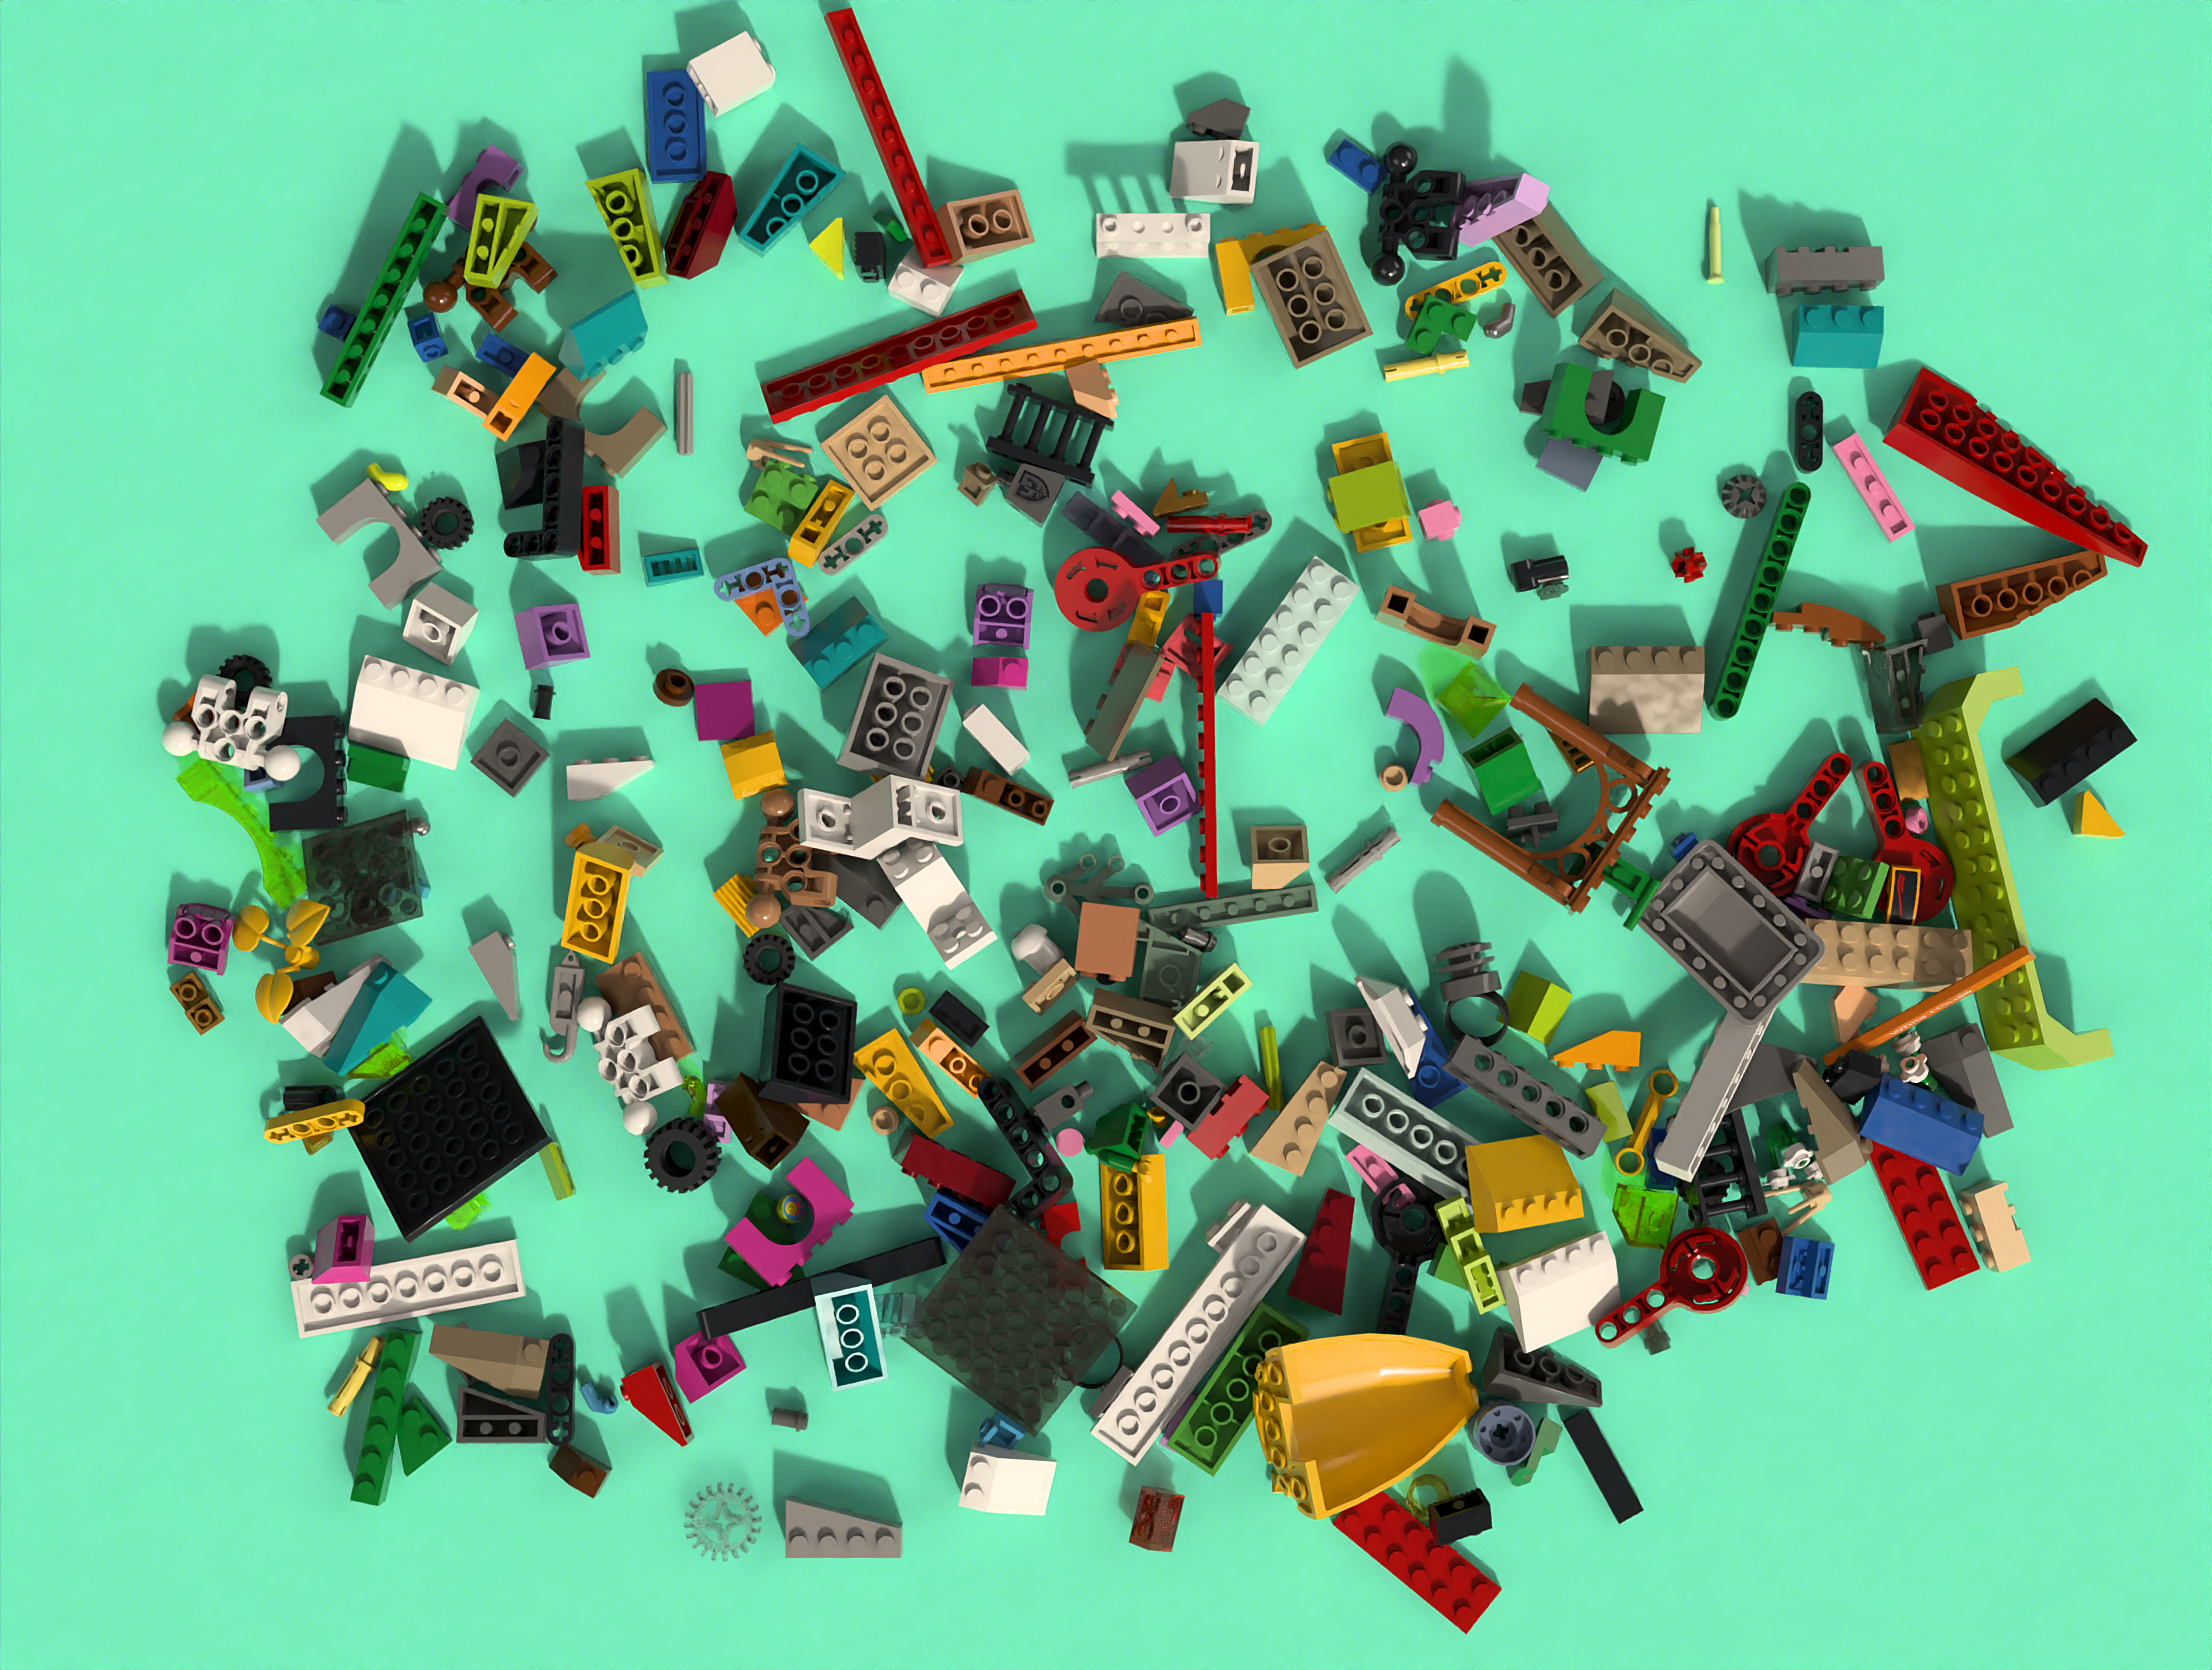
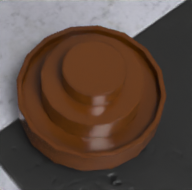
M672 668L661 670L655 677L652 685L653 692L657 698L664 704L672 707L687 705L695 692V686L691 678L684 672Z

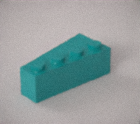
M797 143L738 236V243L763 258L845 180L846 173L802 144Z

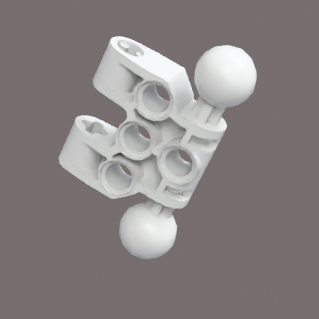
M205 674L199 682L191 715L201 731V735L197 733L194 726L185 721L172 722L164 728L162 733L164 748L175 756H185L192 751H198L201 758L253 771L257 770L260 766L265 768L270 777L278 781H286L293 778L301 767V759L298 753L287 745H278L269 751L265 750L267 744H270L282 734L288 702L287 694L283 691L256 686L251 692L247 710L239 711L234 709L237 689L235 681ZM211 711L214 714L212 722H210L209 715ZM238 717L239 726L236 729L234 724L235 719ZM264 723L265 732L261 735L260 727ZM232 745V746H233V754H232V756L230 757V755H229V747Z
M599 996L587 997L578 1005L576 1016L577 1022L581 1027L589 1032H594L598 1041L597 1044L593 1045V1048L600 1055L598 1058L599 1074L605 1081L609 1082V1085L614 1086L615 1091L613 1094L615 1098L622 1095L626 1104L622 1116L623 1126L635 1136L648 1135L657 1126L658 1115L654 1106L645 1100L685 1082L674 1058L670 1057L661 1062L657 1061L654 1049L648 1043L650 1035L661 1031L650 1004L611 1021L612 1011L607 1001Z

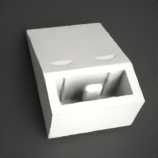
M1239 140L1175 142L1169 198L1252 206L1260 143Z

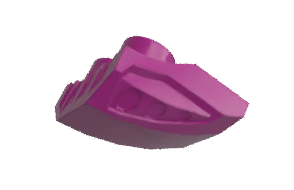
M180 904L176 910L170 936L167 963L172 965L179 963L210 970L222 976L227 966L230 936L236 916L227 909L206 904Z

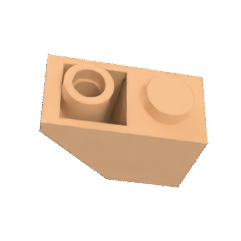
M1097 359L1065 370L1078 408L1111 419L1117 417L1115 405L1119 404L1117 394L1114 388H1108V385L1111 384L1109 374L1106 368L1101 370Z
M1839 986L1829 1000L1835 1042L1839 1045H1844L1858 1037L1861 1032L1858 1027L1864 1019L1869 1020L1876 1012L1877 1006L1875 1004L1879 998L1862 986Z

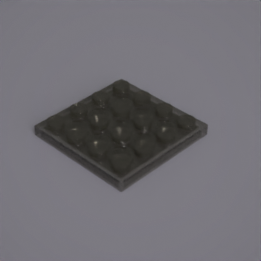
M406 809L301 840L308 900L331 907L323 924L313 937V943L318 947L424 916L411 814Z

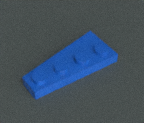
M1410 988L1407 991L1414 1002L1410 1007L1415 1016L1421 1014L1428 1029L1424 1031L1427 1036L1416 1074L1409 1079L1415 1100L1426 1108L1432 1109L1469 1086L1441 1068L1449 1052Z

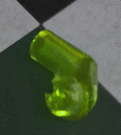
M686 1075L683 1077L685 1083L681 1084V1087L687 1091L692 1099L688 1114L701 1117L707 1099V1090L698 1077Z

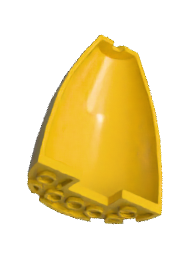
M1363 1333L1315 1338L1281 1345L1265 1353L1266 1358L1258 1363L1254 1376L1258 1382V1390L1253 1392L1254 1418L1267 1464L1273 1463L1278 1473L1276 1482L1286 1497L1292 1496L1298 1503L1296 1509L1313 1520H1321L1355 1506L1400 1482L1437 1453L1480 1408L1478 1389L1469 1380V1373L1473 1369V1364L1468 1351L1404 1335Z

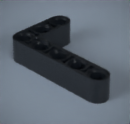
M553 416L549 420L546 429L542 529L509 533L503 544L504 552L508 557L541 561L572 558L578 553L581 536L585 427L581 421L561 416Z
M985 1077L978 1083L977 1094L1033 1178L1030 1183L998 1209L996 1218L998 1224L1004 1229H1023L1070 1192L1073 1187V1177L1011 1083L1001 1077ZM994 1084H996L997 1086V1093L995 1096L992 1093V1088ZM1009 1107L1012 1109V1117L1010 1119L1007 1115ZM1024 1130L1028 1133L1026 1142L1022 1138ZM1039 1153H1041L1043 1156V1162L1041 1165L1038 1163ZM1055 1176H1057L1059 1181L1057 1188H1055L1053 1185V1179ZM1034 1193L1038 1197L1036 1205H1034L1032 1202V1197ZM1013 1210L1017 1214V1219L1015 1223L1012 1220Z

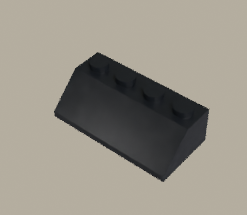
M2093 698L2003 763L2034 806L2040 808L2053 802L2138 740L2119 715L2097 698Z

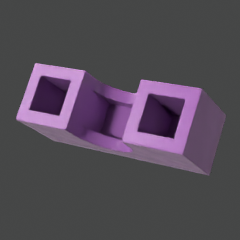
M492 144L487 150L484 149L479 154L474 170L464 176L461 181V189L456 196L452 195L446 203L451 208L447 218L470 234L472 232L478 193L481 194L484 189L490 186H498L509 192L524 170L518 161Z

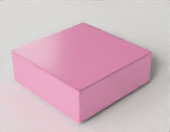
M1175 1119L1158 1142L1166 1149L1169 1148L1184 1129V1125Z

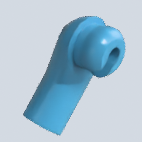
M592 1382L579 1388L591 1411L608 1415L617 1410L619 1402L616 1397L598 1394Z

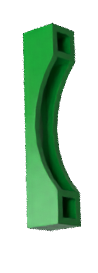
M399 1327L387 1330L351 1492V1501L379 1506L386 1501L392 1475L393 1452L399 1418L408 1384L417 1361L423 1332Z

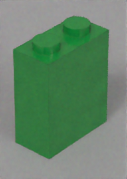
M1512 727L1462 754L1479 799L1492 816L1541 789L1525 744Z

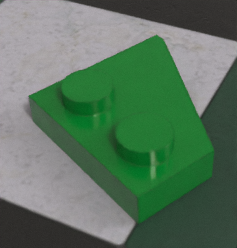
M418 1396L402 1408L396 1434L404 1474L408 1477L449 1445L452 1440Z

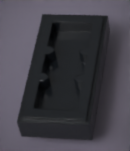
M947 990L928 1011L970 1048L977 1043L990 1027Z

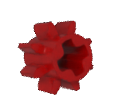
M1688 547L1674 553L1676 558L1671 566L1675 578L1684 577V583H1689L1704 577L1702 572L1705 570L1707 563L1703 552L1694 553V547Z

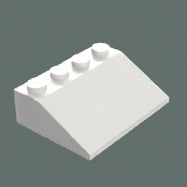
M365 655L357 681L347 739L456 771L480 690L473 686Z
M1605 1230L1586 1233L1495 1271L1524 1353L1592 1326L1621 1306L1615 1255Z

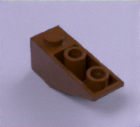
M970 766L960 790L963 794L1041 826L1045 825L1054 803L1053 799L985 769Z

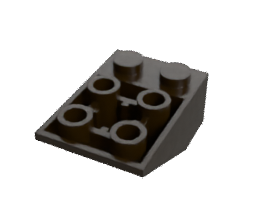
M740 1072L714 1102L748 1155L772 1171L797 1146L811 1121L786 1103L757 1096L758 1083L743 1072Z

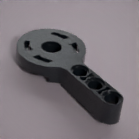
M1410 1175L1402 1176L1385 1185L1378 1196H1375L1370 1209V1226L1373 1236L1390 1258L1376 1326L1377 1334H1384V1329L1387 1325L1396 1324L1398 1328L1396 1335L1405 1336L1419 1267L1423 1262L1434 1259L1433 1254L1439 1241L1448 1245L1438 1216H1435L1437 1214L1434 1208L1436 1203L1444 1201L1446 1198ZM1403 1183L1417 1198L1413 1203L1408 1202L1401 1209L1393 1208V1203L1402 1195V1191L1396 1189L1384 1205L1382 1202L1390 1190ZM1411 1208L1420 1209L1424 1215L1423 1224L1415 1230L1408 1229L1403 1222L1405 1212ZM1433 1230H1435V1234H1434V1236L1432 1237V1239H1431L1427 1244H1425V1243L1431 1238V1236L1433 1235V1233H1434ZM1403 1267L1409 1270L1408 1279L1405 1282H1397L1395 1277L1397 1270ZM1394 1296H1402L1403 1306L1399 1310H1391L1390 1300Z

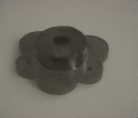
M1548 581L1543 584L1542 589L1537 591V595L1540 597V600L1559 598L1561 594L1569 590V587L1564 585L1562 581Z

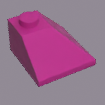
M699 1330L675 1346V1380L690 1404L747 1368L727 1335L703 1341L701 1331Z

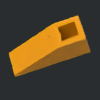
M533 351L481 426L506 442L557 367Z
M928 1017L908 1037L924 1055L974 1099L978 1097L977 1086L981 1079L993 1077Z
M1608 1030L1551 1055L1550 1060L1557 1061L1558 1067L1574 1068V1062L1585 1063L1586 1069L1602 1070V1065L1608 1064L1614 1065L1613 1071L1631 1072V1066L1639 1067L1641 1032Z

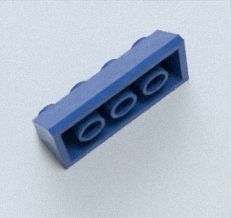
M1882 1072L1879 1083L1864 1096L1858 1134L1952 1174L1962 1176L1981 1141L1985 1115Z

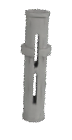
M1148 747L1127 755L1123 753L1118 754V758H1114L1113 762L1107 760L1071 772L1068 771L1069 779L1081 777L1080 779L1070 781L1072 789L1122 773L1125 776L1129 774V771L1153 765L1151 757L1139 760L1140 758L1150 756Z
M1389 826L1375 840L1365 843L1366 847L1329 878H1326L1325 882L1337 894L1339 890L1373 862L1382 860V855L1400 842L1401 838Z

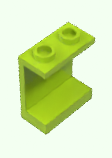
M1391 460L1328 478L1330 486L1327 487V495L1330 502L1334 503L1336 513L1333 514L1334 523L1337 530L1341 529L1343 534L1350 535L1353 530L1395 518L1403 520L1412 517L1399 463Z

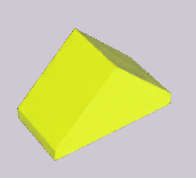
M836 218L809 244V248L839 280H844L845 224L843 218Z

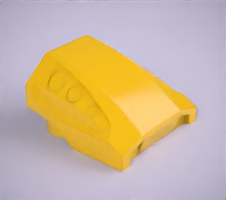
M773 729L720 746L736 801L764 793L771 788L789 784L782 767L783 764L780 760Z

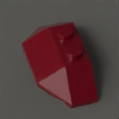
M708 170L703 175V179L697 182L684 197L664 247L667 265L666 273L668 275L690 280L718 265L738 215L732 179L728 174Z

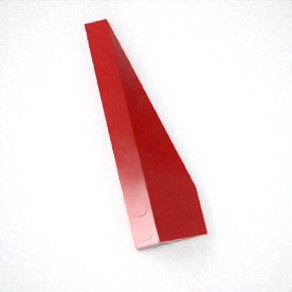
M1921 367L1894 414L1883 437V443L1971 494L2032 525L2139 568L2142 565L2149 545L2123 523H2115L2111 520L2108 511L2099 504L2096 507L2084 497L2086 492L2078 485L2074 488L2064 479L2067 476L2032 446L2026 448L2020 442L2019 435L2012 429L2007 432L1995 421L1997 417L1988 410L1985 413L1976 405L1978 401L1973 396L1926 368Z

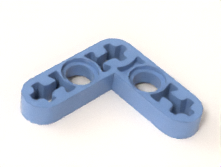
M775 558L722 575L715 581L714 592L719 599L725 602L735 601L773 588L787 632L796 638L804 637L809 633L811 621L794 568L787 559ZM778 564H782L784 568L788 567L784 578H780L778 574L769 576L772 582L767 583V576L763 571L764 568H767L768 572L771 573L777 570ZM752 572H757L762 576L761 584L757 587H749L746 583L747 576ZM741 576V583L745 591L740 592L741 590L738 586L731 589V595L727 596L724 592H720V589L724 587L723 583L725 581L730 585L738 583L736 577ZM787 590L795 591L797 594V601L793 605H785L782 602V594ZM801 606L802 611L796 612L798 618L801 621L805 620L806 624H803L802 631L798 632L795 628L790 627V625L794 624L793 615L790 613L786 616L785 611H794Z

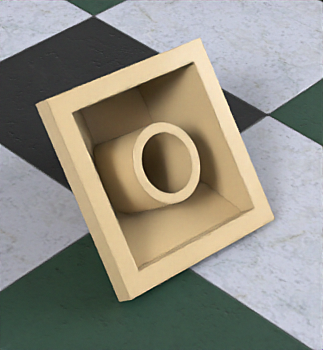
M1306 825L1250 826L1252 889H1281L1310 867Z

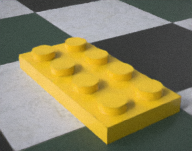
M1387 432L1331 445L1338 476L1393 460ZM1395 518L1352 531L1357 554L1404 544L1413 540L1408 518L1403 520Z

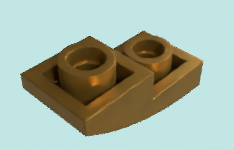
M1916 738L1887 744L1900 803L1929 797Z
M194 970L169 987V990L184 1008V1014L200 1035H203L225 1020L217 1003Z

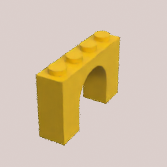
M1309 223L1303 225L1302 229L1291 231V228L1288 227L1280 228L1274 231L1275 234L1263 235L1262 232L1247 235V239L1236 240L1235 237L1221 239L1220 243L1215 244L1214 252L1226 316L1254 311L1255 303L1249 275V264L1255 262V260L1266 253L1277 252L1325 231L1326 225L1318 226V223Z

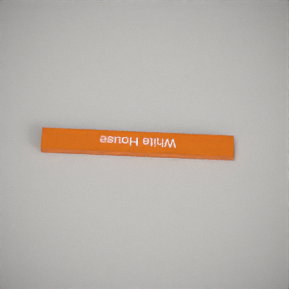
M2025 945L2014 949L1824 1055L1823 1060L1826 1066L1832 1068L1837 1057H1843L1852 1048L1855 1051L1859 1050L1860 1053L1873 1049L2030 962L2036 956L2032 949Z

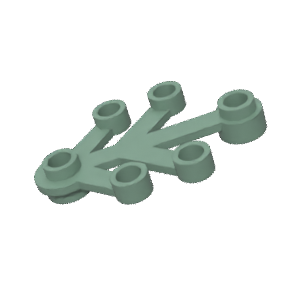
M1089 853L1084 854L1080 858V862L1065 876L1053 875L1046 881L1044 886L1046 897L1055 903L1063 902L1074 914L1079 925L1082 908L1072 895L1084 896L1089 902L1106 904L1100 897L1133 899L1138 905H1147L1154 898L1152 886L1144 882L1138 883L1134 887L1101 886L1115 872L1117 873L1124 869L1125 861L1119 855L1110 857L1108 864L1085 885L1073 883L1085 871H1091L1096 867V858ZM1086 857H1091L1094 861L1093 865L1089 868L1083 865V859ZM1113 859L1121 860L1122 866L1119 869L1112 868L1111 861ZM1057 883L1062 884L1064 887L1061 894L1053 892V886ZM1141 888L1148 891V897L1145 899H1140L1137 895L1138 890Z

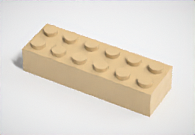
M1807 918L1802 921L1825 943L1826 952L1823 959L1800 983L1939 992L1973 973L1971 930Z

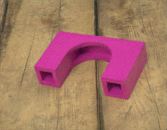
M807 1156L785 1177V1180L807 1201L811 1208L813 1224L806 1238L793 1245L775 1244L768 1240L744 1217L723 1239L771 1288L776 1284L780 1287L785 1284L792 1276L789 1271L797 1263L800 1266L804 1265L813 1255L810 1250L817 1243L820 1246L824 1245L833 1235L830 1230L837 1223L843 1226L853 1216L850 1210L855 1204Z

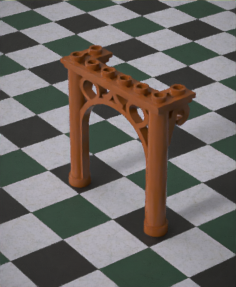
M1524 681L1509 705L1580 750L1591 760L1597 770L1601 794L1599 807L1591 825L1570 845L1556 851L1540 853L1518 847L1457 807L1447 798L1440 804L1430 822L1439 828L1443 826L1564 906L1568 910L1567 914L1573 916L1575 911L1581 914L1590 901L1591 897L1587 894L1591 887L1597 890L1606 877L1602 874L1606 865L1608 864L1612 867L1621 855V852L1617 849L1622 841L1629 843L1637 831L1633 825L1638 817L1644 820L1653 807L1649 803L1653 795L1657 794L1660 796L1671 780V778L1667 777L1671 769L1668 767L1663 769L1660 766L1657 770L1653 769L1533 691L1534 687ZM1602 763L1625 778H1617L1608 782ZM1617 785H1626L1631 791V798L1623 807H1615L1609 801V790ZM1636 785L1643 789L1639 796ZM1606 808L1614 814L1628 812L1614 834L1607 826L1609 815L1604 814ZM1600 823L1602 833L1593 834ZM1595 841L1607 843L1593 865L1590 853L1585 848L1580 847L1584 843L1589 846ZM1580 853L1584 856L1585 866L1578 875L1571 876L1564 871L1563 861L1565 855ZM1557 859L1559 876L1535 860ZM1582 880L1578 888L1569 883Z

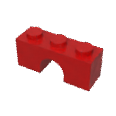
M1077 1201L1054 1204L1039 1216L1040 1229H1046L1048 1241H1043L1044 1256L1051 1259L1052 1269L1047 1270L1049 1287L1055 1286L1056 1293L1090 1288L1086 1257L1069 1258L1061 1249V1240L1066 1234L1081 1231Z

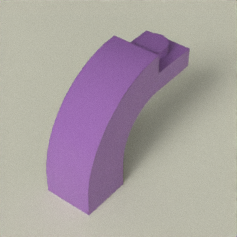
M1395 687L1384 717L1407 725L1414 732L1418 740V757L1408 784L1419 788L1423 782L1428 783L1433 770V767L1428 766L1429 763L1437 765L1442 763L1444 734L1438 717L1424 700L1413 693Z

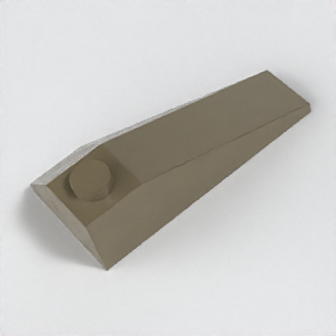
M1615 287L1598 305L1578 339L1580 345L1600 358L1610 360V358L1626 362V366L1635 368V365L1651 370L1655 375L1684 384L1702 365V361L1638 302Z
M1802 1058L1799 1059L1792 1074L1801 1107L1808 1109L1809 1125H1807L1809 1135L1815 1134L1819 1150L1814 1151L1816 1161L1826 1184L1832 1185L1866 1165L1873 1151V1144L1871 1139L1858 1134L1859 1121L1808 1061Z
M434 1324L428 1353L509 1396L538 1400L549 1340Z

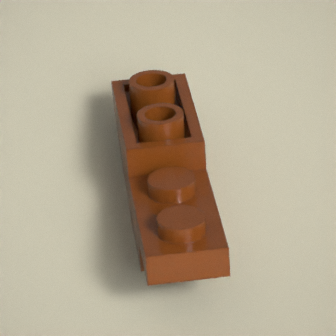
M1805 602L1796 606V613L1773 611L1767 625L1775 627L1777 632H1792L1793 628L1803 629L1805 634H1820L1821 630H1823L1822 641L1831 642L1832 647H1848V643L1859 644L1860 649H1876V645L1884 643L1886 637L1875 627L1847 612Z

